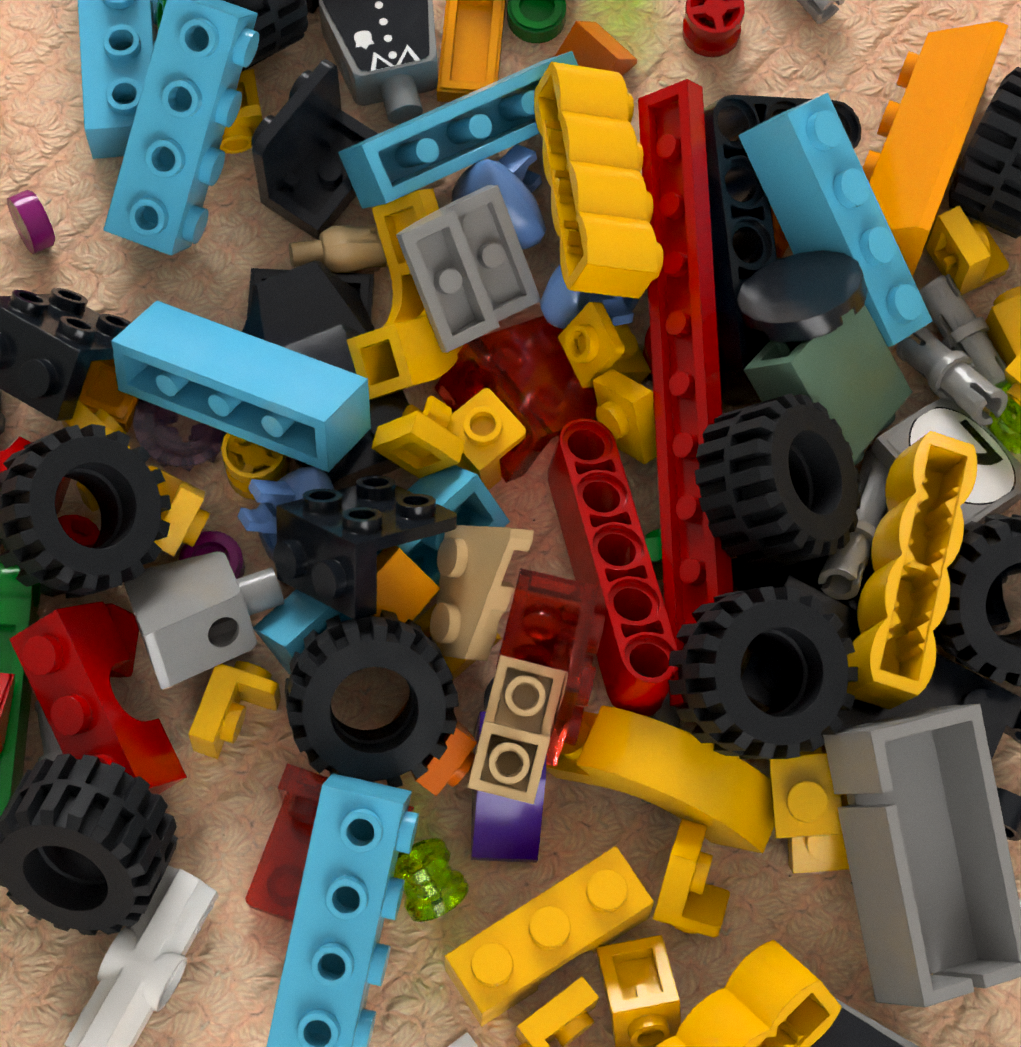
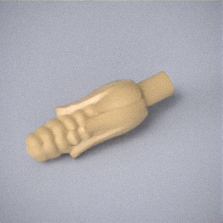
M376 223L367 226H332L322 231L317 240L289 243V256L292 267H299L317 260L321 261L331 272L351 273L371 267H385V263H387Z

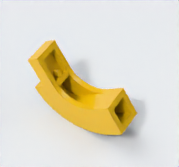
M433 188L418 190L387 204L371 208L391 275L393 299L389 317L382 328L347 339L356 374L368 378L369 400L439 378L454 366L465 347L464 344L447 353L441 352L396 237V234L439 209Z
M601 705L598 714L566 709L546 755V770L554 777L627 793L650 802L672 813L681 820L683 818L706 825L708 827L705 838L714 844L763 854L774 828L771 780L737 756H725L713 751L715 745L713 743H701L687 731L627 710Z

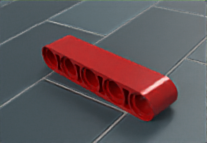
M580 418L572 420L563 426L547 471L548 484L607 695L615 708L644 716H651L661 708L669 691L668 680H673L677 673L678 667L668 666L671 651L678 650L615 438L606 426L593 419ZM637 672L647 675L648 677L640 675Z

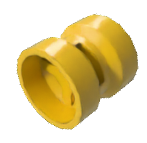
M226 433L224 436L221 451L228 481L234 491L242 497L255 500L248 489L251 479L278 481L289 473L287 456ZM263 466H266L264 469L260 471H254L255 469H259Z

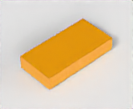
M446 0L437 82L438 102H451L499 80L506 0Z

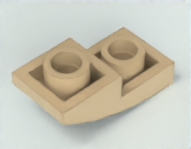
M500 655L467 788L534 804L566 671Z

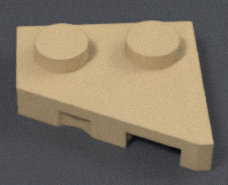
M457 525L455 530L445 532L444 540L440 544L437 554L440 590L438 591L437 605L433 609L430 618L431 637L438 645L443 656L479 661L488 660L497 636L499 620L507 610L515 589L510 582L503 581L514 550L529 552L534 530L511 527Z

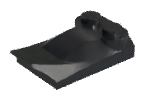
M314 260L256 283L252 287L251 304L242 332L356 374L347 339L373 331L375 328L357 289L333 274L321 261ZM403 390L369 400L371 429L329 472L324 471L331 479L334 490L355 486L356 481L361 477L382 476L402 468L371 449L377 427L402 417L405 408L410 405ZM294 459L298 468L311 466Z

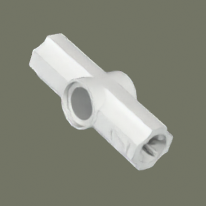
M167 866L145 914H142L139 921L131 928H123L109 947L97 975V979L100 982L89 1002L83 1008L74 1028L70 1031L64 1043L65 1047H134L153 1011L159 1012L166 1005L180 982L187 964V957L185 955L196 935L200 932L202 924L213 909L214 903L219 896L215 889L182 869Z

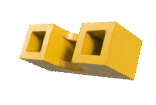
M615 846L444 955L445 971L482 1027L538 991V986L541 982L567 962L589 950L595 954L597 947L609 945L649 919L654 901L617 846Z

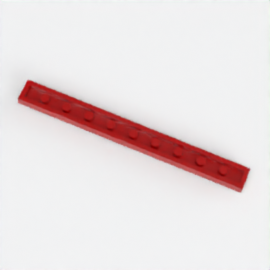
M689 79L638 98L640 143L644 154L642 177L646 190L651 193L653 198V214L650 224L655 233L656 241L661 244L663 249L662 269L658 278L652 280L648 286L664 600L678 650H682L684 643L676 638L682 625L697 623L692 613L702 604L715 603L714 597L733 592L731 558L722 549L721 539L719 537L714 538L708 527L709 520L706 512H702L698 498H701L699 486L696 485L695 470L699 469V462L696 458L698 445L704 443L702 434L707 426L714 424V419L722 415L703 87ZM678 670L673 680H678ZM669 688L670 706L679 707L683 705L684 702L681 694L671 695Z

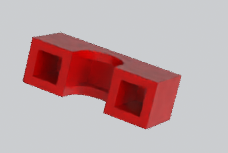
M103 601L56 609L9 639L63 754H71L80 760L85 754L98 757L101 763L111 765L112 762L125 767L124 772L132 777L140 776L150 784L148 790L152 794H159L187 778L160 719L157 718L149 721L137 720L120 706L114 696L110 684V672L129 661L130 656Z

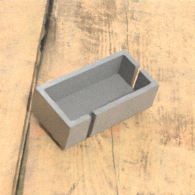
M980 704L928 707L840 729L835 735L823 734L834 794H846L848 805L838 807L837 809L875 1001L877 1003L925 1008L974 992V987L988 988L1021 977V907Z

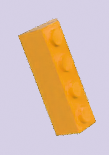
M994 21L928 32L920 55L909 51L896 84L906 88L901 103L889 100L877 132L878 135L887 138L882 152L869 150L863 165L864 173L912 277L1008 28L1007 24Z

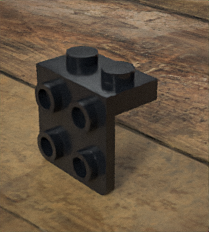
M327 59L322 60L313 72L306 70L297 78L291 88L288 102L276 116L268 115L261 121L251 140L261 203L315 239H319L320 233L335 223L356 197L338 152L378 134L342 111L338 69L335 64Z
M53 288L51 294H35L25 290H13L11 296H0V389L55 421L72 419L91 361L114 359L111 340L131 322L119 316L99 314L86 307L88 300L84 296L63 288Z
M372 475L361 477L356 481L355 486L339 490L313 489L303 493V499L276 505L277 544L274 548L273 557L277 569V579L354 620L377 614V551L455 530L457 528V514L436 504V500L432 496L414 494L395 485V480L386 476Z

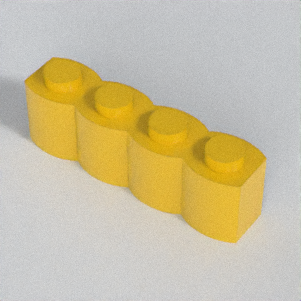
M550 62L535 88L534 112L538 131L543 137L542 155L544 172L549 185L552 187L551 212L556 233L560 237V265L565 285L571 291L640 299L651 281L657 279L661 272L663 249L661 244L656 241L655 233L650 224L653 214V198L651 193L646 190L644 179L640 173L644 154L643 147L640 142H637L635 131L631 125L634 112L633 97L627 92L625 81L619 72Z
M929 431L904 450L895 459L889 470L885 486V499L889 512L881 519L873 536L871 558L874 573L866 581L857 607V620L861 634L853 641L855 652L847 654L848 667H858V682H848L847 693L854 695L855 699L890 710L918 696L926 688L932 677L936 662V642L933 630L942 621L950 598V579L947 567L956 558L964 534V520L960 506L969 497L977 476V455L972 444Z
M771 940L753 950L740 962L724 988L713 992L691 1010L679 1027L676 1036L661 1042L656 1047H810L831 1027L842 1007L821 980L779 943Z

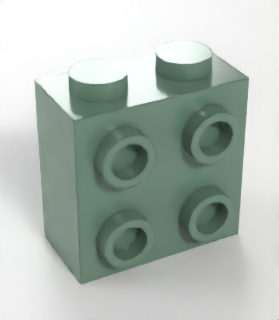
M865 304L856 315L854 310L851 309L848 313L841 316L843 325L829 334L799 342L780 343L770 340L744 368V372L762 402L792 393L793 396L798 394L809 396L812 403L819 402L827 409L829 418H835L842 428V435L845 441L849 442L853 452L854 465L863 459L865 455L864 450L876 435L893 423L896 418V411L912 393Z

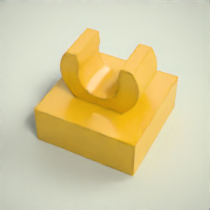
M430 396L426 400L424 411L411 404L405 408L402 417L378 426L371 449L420 479L459 464L466 441L446 429L452 416L451 407L434 396Z

